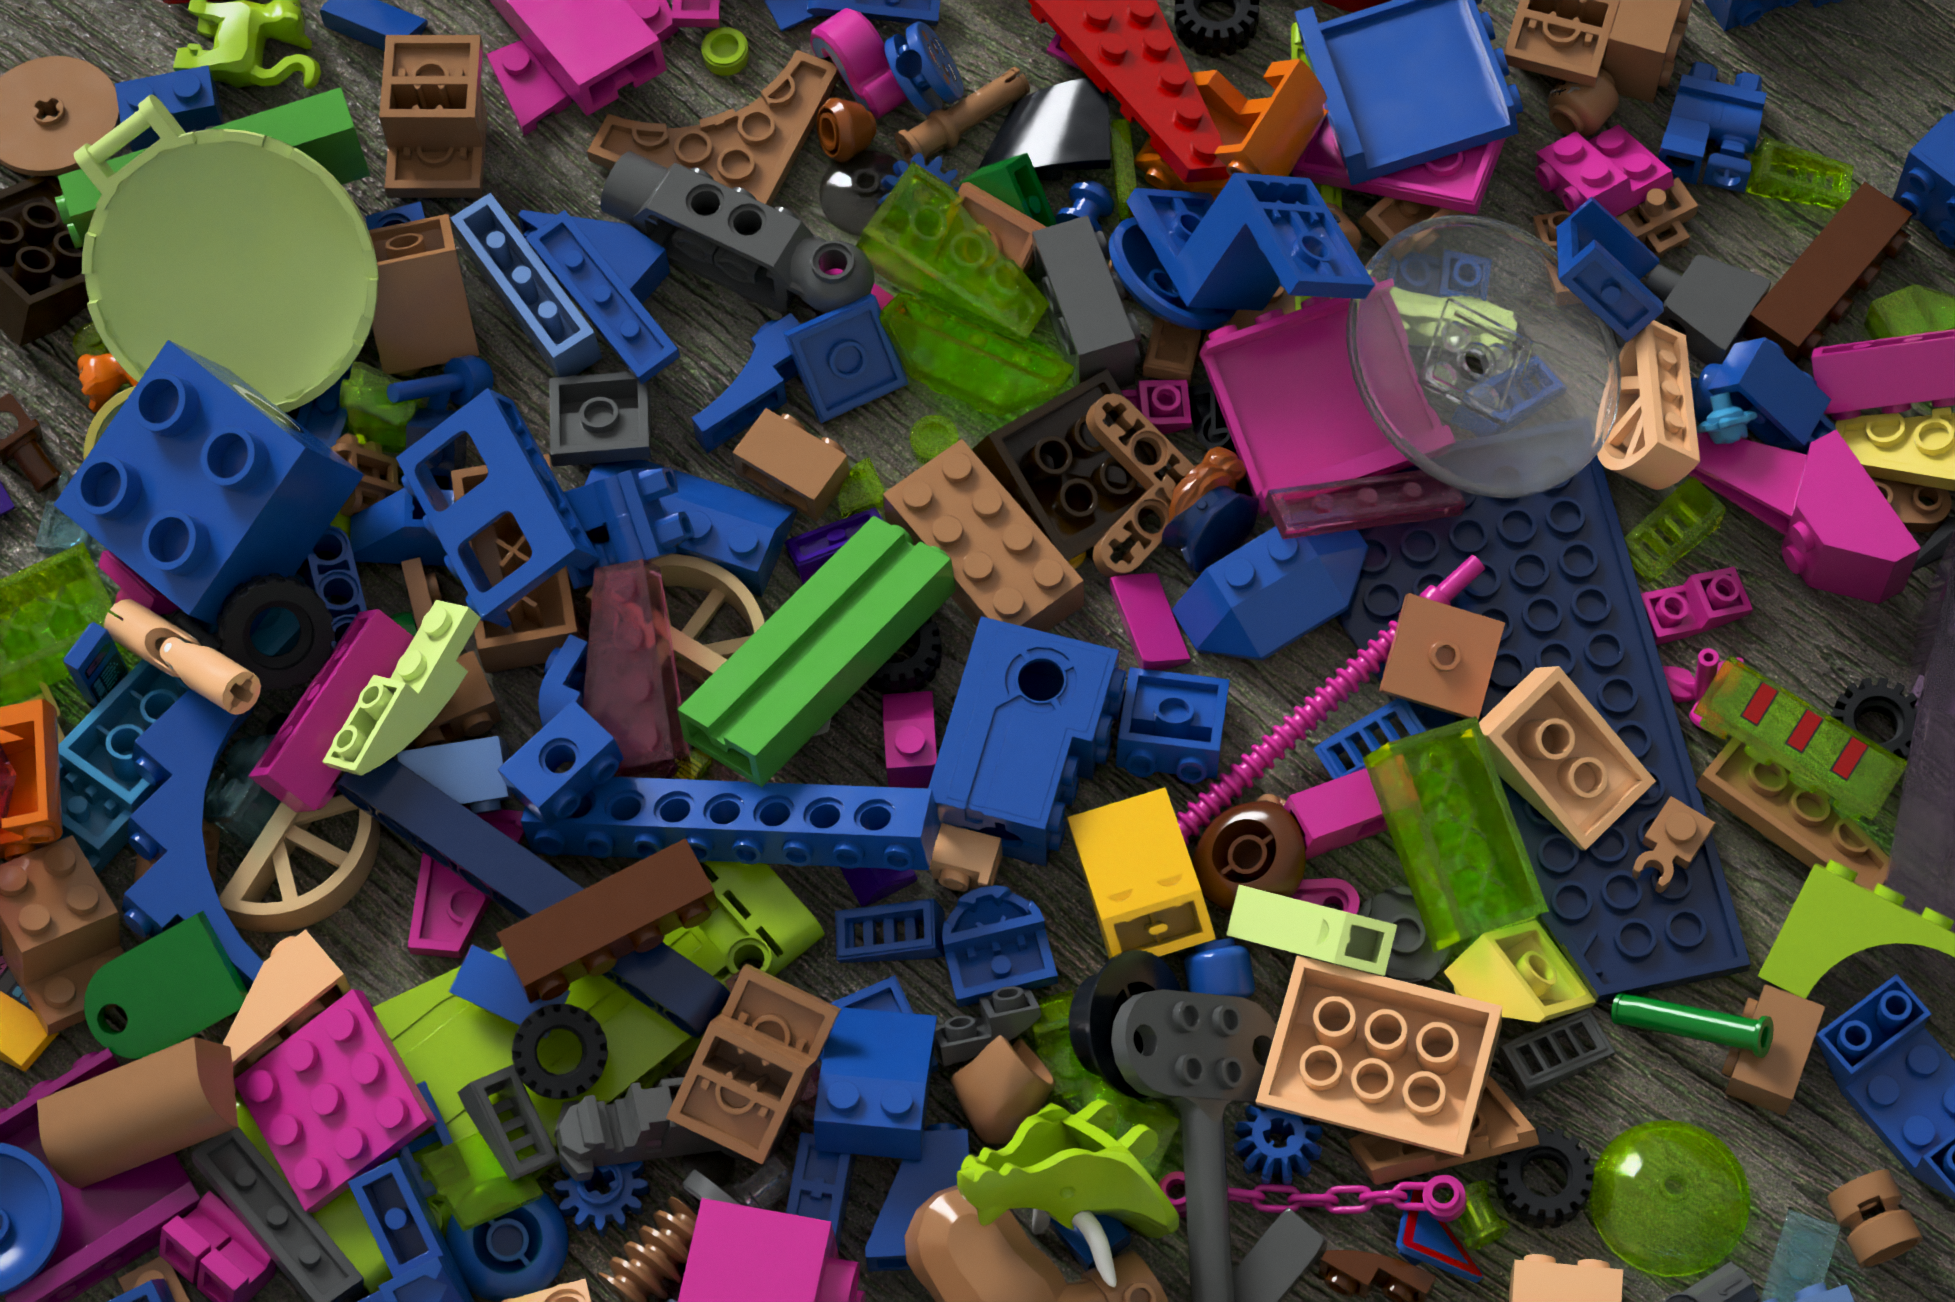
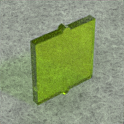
M480 1132L424 1154L418 1161L437 1190L436 1199L445 1202L463 1232L539 1200L543 1195V1191L531 1173L511 1182ZM517 1151L515 1152L518 1161L526 1159L525 1155L518 1154Z

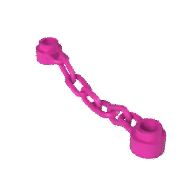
M1174 1171L1168 1173L1161 1179L1158 1185L1176 1209L1179 1218L1187 1217L1185 1196L1181 1199L1169 1197V1191L1174 1185H1185L1184 1172ZM1438 1175L1428 1182H1400L1392 1190L1374 1192L1364 1185L1333 1186L1325 1194H1301L1296 1187L1283 1184H1259L1253 1190L1230 1188L1228 1185V1201L1251 1203L1258 1211L1269 1213H1283L1287 1207L1294 1212L1300 1207H1325L1332 1214H1361L1370 1210L1373 1205L1394 1204L1400 1210L1427 1211L1432 1218L1442 1222H1449L1459 1218L1467 1205V1196L1462 1183L1450 1175ZM1439 1189H1451L1454 1192L1452 1200L1448 1203L1437 1202L1434 1199V1195ZM1402 1190H1423L1424 1203L1405 1202L1408 1199V1194ZM1262 1192L1291 1193L1287 1197V1203L1290 1205L1261 1204L1266 1199L1265 1194ZM1340 1193H1362L1358 1199L1363 1205L1336 1206L1339 1204V1198L1334 1195Z

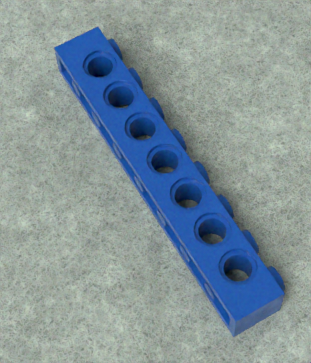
M611 777L607 782L594 786L581 798V803L573 814L565 819H559L550 828L526 806L522 814L521 824L531 852L548 856L580 855L596 858L627 857L645 859L686 838L699 862L722 861L741 862L743 864H790L799 867L806 865L840 866L847 869L857 867L887 868L905 871L908 869L929 870L940 819L933 791L926 788L768 782L763 787H760L753 782Z

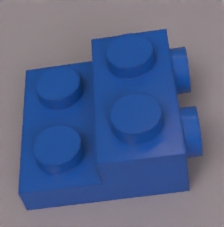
M1130 667L1117 741L1116 767L1126 768L1130 774L1136 777H1148L1154 772L1177 774L1180 780L1191 784L1202 782L1205 778L1217 779L1230 679Z

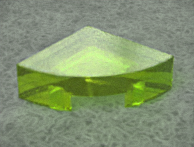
M870 457L855 464L842 484L838 497L841 519L873 507L878 509L884 506L883 493L885 491Z

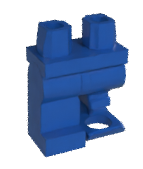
M1696 61L1693 63L1688 75L1682 74L1679 89L1662 140L1658 159L1672 170L1673 179L1679 177L1682 182L1696 185L1707 140L1715 141L1714 145L1721 147L1720 154L1713 153L1709 156L1702 184L1745 193L1751 172V163L1743 158L1745 153H1754L1767 93L1762 92V78L1760 75L1742 72L1736 75L1734 85L1716 82L1718 69L1711 64ZM1668 155L1691 160L1694 163L1687 167H1678L1669 161Z
M648 467L630 469L563 492L586 534L606 527L609 534V541L604 543L590 540L600 558L585 570L570 564L566 565L574 589L595 585L616 566L620 567L621 572H625L677 553L675 547L694 536L690 519L685 511L667 517L664 516L659 499L678 492V484L671 467L651 470Z

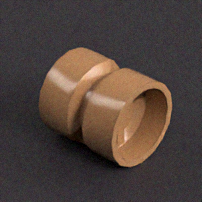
M1888 1169L1860 1176L1837 1188L1826 1198L1838 1225L1849 1228L1851 1231L1846 1241L1860 1268L1872 1267L1894 1259L1911 1250L1923 1240V1236L1911 1212L1900 1209L1898 1206L1903 1196ZM1878 1209L1881 1210V1214L1864 1221L1862 1216Z

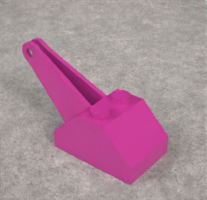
M1837 429L1811 442L1807 455L1742 438L1734 443L1715 444L1708 432L1697 433L1700 463L1689 475L1784 535L1781 547L1783 559L1794 574L1800 573L1809 587L1877 604L1904 591L1921 547Z

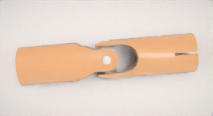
M125 599L111 607L110 611L122 617L123 621L109 612L107 613L104 628L108 630L113 641L172 677L181 678L190 689L234 715L243 714L250 710L257 702L261 684L259 678L254 673L217 650L201 646L198 640L191 634L137 601Z

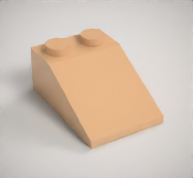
M1560 666L1535 668L1465 735L1504 781L1581 850H1586L1656 782Z
M306 929L296 937L289 936L283 939L273 948L270 958L264 961L222 1044L231 1047L234 1079L352 990L344 973ZM234 1084L235 1094H236V1093L239 1092V1091H238L237 1087H236L235 1084Z

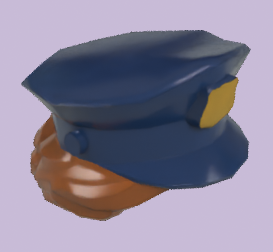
M1217 446L1210 449L1205 454L1202 463L1196 465L1176 485L1169 507L1168 524L1162 533V543L1168 547H1182L1181 551L1190 570L1194 569L1198 573H1202L1210 565L1237 550L1255 526L1258 513L1259 498L1238 494L1236 491V484L1246 476V469L1242 461L1238 459L1234 452Z

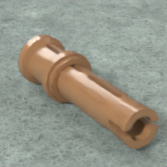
M1014 66L1000 77L947 110L936 109L930 112L927 120L911 130L906 131L902 129L895 133V142L901 155L910 165L912 157L917 153H921L926 160L943 148H954L960 141L961 134L1023 95L1030 93V85L1025 75L1022 73L1019 77H1016L1020 73V69Z

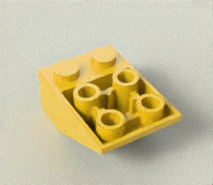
M1166 787L1066 817L1109 960L1115 955L1128 950H1143L1159 957L1216 939L1202 890Z

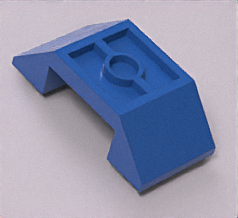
M1896 974L1818 1032L1815 1038L1841 1094L1908 1172L1955 1200V1061L1925 1028L1932 1013L1899 975Z

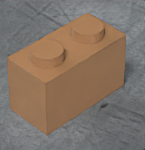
M765 408L732 452L737 475L791 507L797 508L798 511L815 521L819 520L850 478L848 457L845 450L838 443L827 437H823L820 440L808 433L804 426L794 417L784 413L779 416Z
M1766 984L1758 1001L1748 997L1741 1016L1758 1020L1762 1016H1770L1774 1025L1773 1040L1768 1054L1764 1058L1756 1057L1753 1051L1730 1047L1721 1071L1722 1074L1730 1076L1725 1094L1785 1116L1795 1095L1825 1006Z

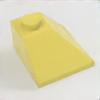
M1537 920L1483 933L1444 971L1454 985L1456 995L1502 1006V1017L1540 1023L1591 1008L1597 1003L1576 971Z

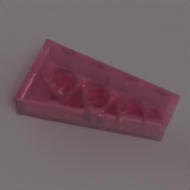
M645 559L595 568L583 709L615 738L624 757V760L619 763V767L612 777H626L691 764L688 743L684 741L677 711L682 703L661 569Z

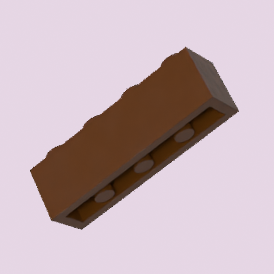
M1864 182L1750 313L1743 337L1748 341L1766 337L1768 340L1777 343L1784 350V355L1794 365L1802 356L1810 359L1813 349L1820 347L1825 340L1826 335L1823 332L1831 322L1838 326L1849 314L1854 305V301L1851 300L1860 289L1868 292L1878 280L1883 271L1880 265L1888 256L1896 259L1904 250L1911 238V235L1906 231L1913 213Z
M685 838L496 933L503 954L531 1004L540 998L543 1001H548L562 995L568 990L570 983L588 974L591 977L606 973L617 964V959L635 950L638 953H642L655 948L664 940L665 935L682 926L685 929H690L702 924L711 916L712 911L718 909L714 888Z

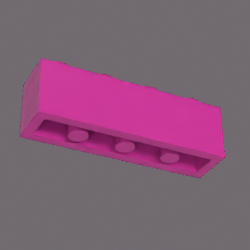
M1955 329L1816 347L1813 349L1811 359L1814 379L1817 382V386L1831 399L1823 414H1831L1833 420L1856 418L1862 415V409L1881 407L1882 413L1887 414L1904 412L1912 408L1911 403L1931 401L1933 407L1955 405Z
M379 609L358 612L331 652L329 659L325 661L322 666L323 668L315 676L248 777L294 812L315 811L324 807L336 792L337 787L334 781L341 772V770L330 768L322 762L332 746L334 737L342 729L358 702L360 693L368 685L372 676L376 675L390 679L400 657L406 652L414 636Z

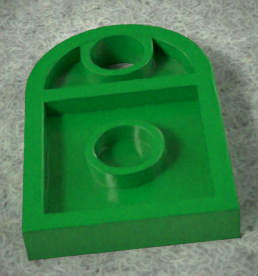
M201 911L116 957L98 969L91 978L85 992L84 1013L91 1033L104 1048H109L112 1053L121 1057L141 1059L178 1044L239 1011L248 991L204 911ZM109 1004H116L126 1012L127 1025L123 1031L114 1030L106 1023L104 1014Z

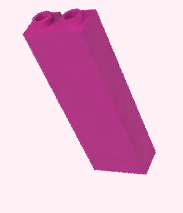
M489 0L586 116L618 99L617 90L631 83L634 88H637L667 70L660 39L626 0Z

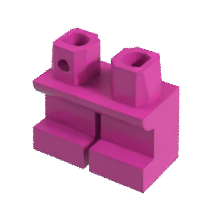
M210 1190L202 1197L197 1208L182 1219L177 1215L161 1228L159 1255L189 1282L194 1284L197 1281V1289L212 1302H248L275 1276L276 1263L222 1197L215 1196Z

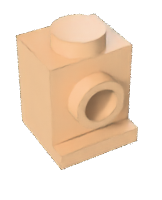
M942 823L929 870H932V878L938 879L939 883L944 887L956 891L993 886L1002 859L1001 838Z

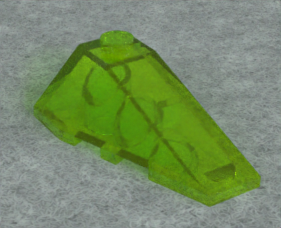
M912 161L862 231L856 247L866 253L874 267V271L891 283L1024 343L1050 303L1016 262L1007 259L990 239L992 236L990 231L983 223L979 225L961 205L964 200L954 188Z

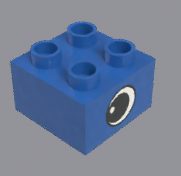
M168 340L56 500L54 506L186 614L219 626L216 621L218 613L221 614L224 607L222 603L227 596L230 597L233 594L234 588L241 582L245 584L251 580V577L259 574L262 577L269 576V573H279L284 577L296 574L364 474L231 370ZM271 608L262 611L256 616L251 625V637Z

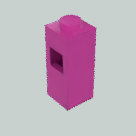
M1393 758L1292 794L1288 797L1283 808L1295 818L1300 827L1307 860L1405 824L1419 800L1413 780L1408 774L1403 773L1398 762Z

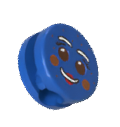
M920 21L915 22L906 28V38L900 34H895L886 40L884 49L889 67L906 97L921 113L929 116L930 112L942 109V99L952 104L962 98L964 87L956 64L943 42L928 25Z

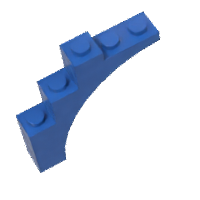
M189 689L134 742L132 760L134 761L135 770L151 785L159 783L161 787L129 817L127 835L130 838L128 841L142 858L148 861L154 858L157 862L124 893L121 910L125 913L123 918L127 925L144 938L148 934L153 938L191 916L204 911L249 992L264 962L241 938L219 901L207 867L202 824L204 797L211 773L228 741L254 711L255 704L245 713L234 715L192 689Z

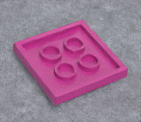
M356 989L350 990L234 1079L235 1086L305 1212H318L350 1187L348 1181L376 1168L437 1122L363 991Z

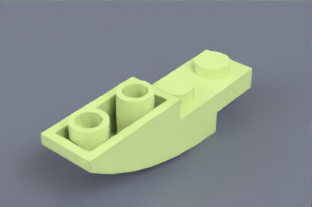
M436 600L430 611L424 616L422 624L406 652L400 657L390 679L373 675L368 685L362 690L358 702L342 729L334 737L332 746L322 762L330 768L362 776L384 764L417 738L438 716L468 673L456 660L481 617L469 607Z

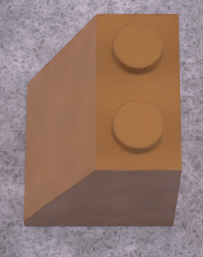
M449 214L369 230L377 258L379 277L378 300L372 328L384 376L390 374L410 376L421 371L423 367L437 364L446 366L447 362L455 357L467 355L480 356Z

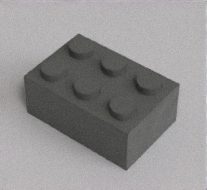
M1088 215L1033 231L1034 281L1074 387L1106 369L1109 370L1119 388L1135 384V365L1141 363L1140 352L1136 342L1141 341V332L1135 314L1133 312L1125 313L1121 300L1126 298L1124 286L1115 272L1110 273L1105 261L1110 258L1103 232H1094Z

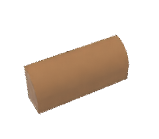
M193 1037L37 1100L40 1139L50 1165L65 1182L81 1189L238 1128L231 1047Z

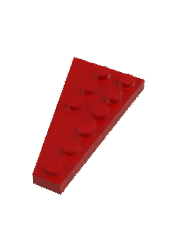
M1027 0L1032 5L1030 10L1032 16L1040 24L1047 22L1061 37L1059 45L1103 94L1110 91L1121 103L1119 111L1130 123L1137 121L1152 137L1150 141L1152 148L1184 183L1229 179L1230 175L1226 171L1227 166L1214 155L1218 146H1224L1222 139L1157 0Z

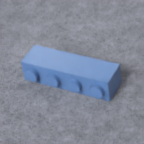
M491 192L450 218L462 249L557 377L577 375L602 359L595 332Z

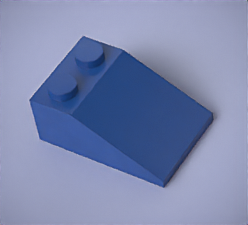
M839 1007L842 1010L825 1045L814 1113L815 1151L921 1160L937 1016Z

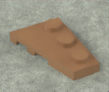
M1488 1075L1463 1158L1364 1132L1349 1139L1348 1143L1352 1156L1373 1183L1379 1185L1539 1145L1536 1129L1494 1079Z

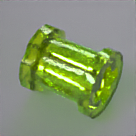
M1486 1180L1473 1182L1465 1186L1467 1205L1465 1211L1458 1219L1467 1235V1238L1464 1240L1467 1249L1476 1250L1504 1237L1510 1231V1227L1506 1220L1499 1219L1487 1195L1490 1188ZM1454 1192L1445 1199V1203L1452 1200Z

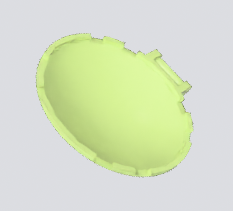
M149 95L138 104L139 110L93 145L86 143L74 152L77 164L102 194L96 204L88 232L85 234L82 251V274H85L86 290L89 298L87 306L97 332L115 360L137 382L143 377L165 343L170 340L231 370L283 412H289L309 403L328 390L349 369L361 351L375 317L379 284L377 258L369 230L357 205L330 172L297 148L272 137L244 130L206 129L186 133L164 104L156 96ZM149 127H152L160 139L117 172H114L106 160Z

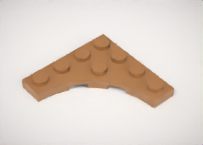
M796 50L780 74L760 91L761 97L737 112L732 108L720 114L700 119V125L667 128L666 123L639 122L607 114L587 150L589 161L612 170L615 163L624 153L632 151L666 168L677 163L688 169L694 167L702 169L710 174L716 182L732 189L733 187L743 188L750 192L757 201L771 207L817 121L819 109L828 100L841 75L834 63Z

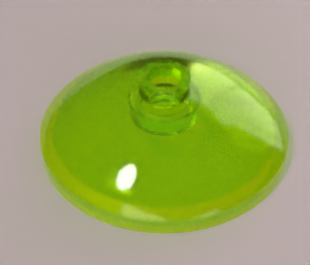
M1657 1120L1636 1125L1621 1133L1605 1148L1594 1168L1593 1185L1589 1195L1590 1210L1594 1224L1608 1247L1619 1258L1639 1270L1667 1277H1680L1700 1273L1723 1260L1736 1246L1745 1230L1750 1212V1191L1745 1172L1728 1146L1715 1135L1701 1127L1674 1120ZM1669 1180L1678 1181L1683 1187V1192L1677 1195L1669 1193L1665 1188V1182Z

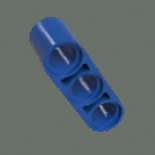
M329 525L303 562L302 571L305 583L322 598L327 610L332 615L333 622H331V626L335 631V638L331 642L330 649L333 651L358 612L367 611L349 538L340 528ZM320 551H328L337 558L327 561L318 558L315 554ZM332 595H339L344 597L348 603L334 605L327 601L326 598Z

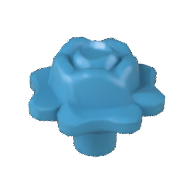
M1729 392L1711 396L1710 401L1713 412L1707 416L1706 421H1703L1696 427L1697 433L1708 432L1715 444H1729L1739 441L1741 437L1747 438V424L1757 418V413L1743 411L1742 408L1733 406Z

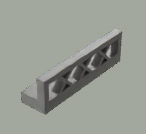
M239 1127L214 1137L192 1152V1162L307 1302H357L363 1298V1276L310 1212L304 1211L295 1194Z

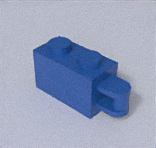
M1766 337L1734 343L1707 389L1713 396L1729 392L1733 406L1740 407L1743 411L1756 412L1757 418L1751 420L1747 427L1766 445L1782 449L1793 448L1796 452L1807 455L1811 442L1836 430V426L1823 414L1831 399L1817 386L1816 380L1811 375L1795 366L1784 355V350L1777 343L1768 340Z

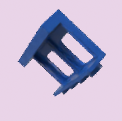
M487 388L396 457L404 473L401 480L405 489L422 506L426 514L422 518L425 527L434 538L441 542L447 553L444 556L447 568L458 580L462 581L468 593V596L465 598L469 608L481 617V621L486 620L507 628L512 622L506 610L568 564L585 570L600 559L512 399ZM468 433L488 468V475L483 482L449 506L427 464L424 463L460 435ZM512 513L531 547L532 555L525 564L492 587L469 541L503 515Z

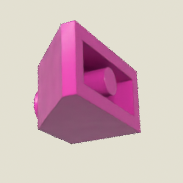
M933 691L884 694L883 727L888 786L927 789L937 761Z

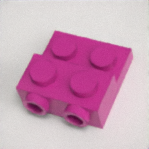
M1619 124L1588 141L1575 131L1536 152L1538 166L1535 167V175L1539 184L1546 192L1552 191L1558 196L1570 214L1576 211L1590 197H1593L1616 217L1646 201L1647 193L1651 189L1658 188L1664 191L1674 186L1672 170Z

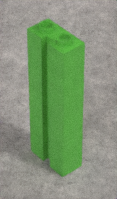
M341 87L209 128L244 130L283 141L317 161L341 185L371 176ZM147 148L107 160L106 162L114 172H117ZM82 169L58 176L63 195L55 197L64 225H67L76 249L83 247L85 234L88 232L96 204L102 195Z
M873 515L677 709L684 741L758 786L763 787L956 591L951 558L936 546H928L921 541L916 546L913 545L910 534L904 528L896 524L890 525Z

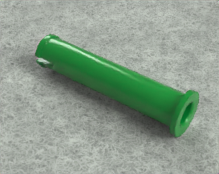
M1625 992L1616 995L1611 1011L1612 1022L1616 1025H1628L1750 1050L1758 1058H1764L1768 1054L1773 1040L1774 1025L1770 1016H1762L1758 1020L1625 994Z

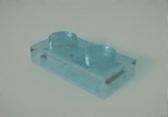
M1788 1209L1759 1302L1772 1298H1777L1779 1302L1796 1301L1794 1296L1796 1292L1824 1282L1840 1226Z

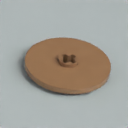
M67 56L41 57L24 62L0 77V164L15 172L31 176H53L76 170L80 167L74 158V152L86 143L93 145L120 124L114 84L101 69L87 61ZM58 112V115L54 118L52 115ZM44 114L48 115L42 120Z

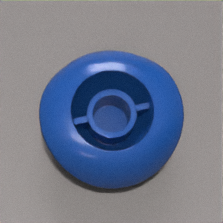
M497 1179L481 1184L471 1190L455 1207L446 1231V1243L468 1289L479 1297L496 1302L545 1289L559 1274L568 1252V1229L559 1207L544 1191L520 1180L511 1182L510 1179Z

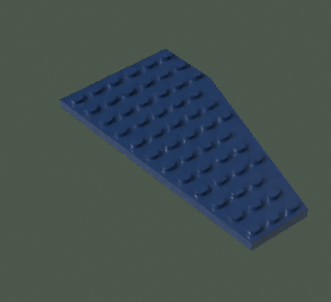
M1584 418L1454 444L1445 455L1304 503L1307 513L1343 507L1368 545L1369 550L1363 562L1350 607L1335 617L1357 650H1368L1367 642L1370 639L1378 641V632L1380 630L1387 632L1390 630L1388 623L1391 620L1398 622L1399 613L1401 612L1406 594L1411 593L1419 596L1428 586L1433 585L1437 587L1471 555L1476 556L1483 563L1485 570L1450 601L1453 607L1505 622L1479 720L1472 721L1410 701L1408 703L1431 736V739L1422 744V746L1595 1001L1615 999L1618 993L1622 992L1636 995L1747 972L1751 963L1712 832L1687 870L1673 863V877L1670 885L1664 892L1658 893L1655 891L1661 877L1660 871L1656 868H1645L1638 879L1632 877L1636 859L1644 852L1653 851L1642 844L1645 834L1670 796L1706 817L1707 815L1699 788L1695 786L1697 781L1605 472L1596 452L1595 439L1589 419ZM1383 663L1379 665L1380 673L1374 674L1380 684L1386 666ZM1560 666L1656 780L1586 850L1578 848L1504 781L1465 737L1535 668ZM1388 695L1392 701L1397 699V697Z

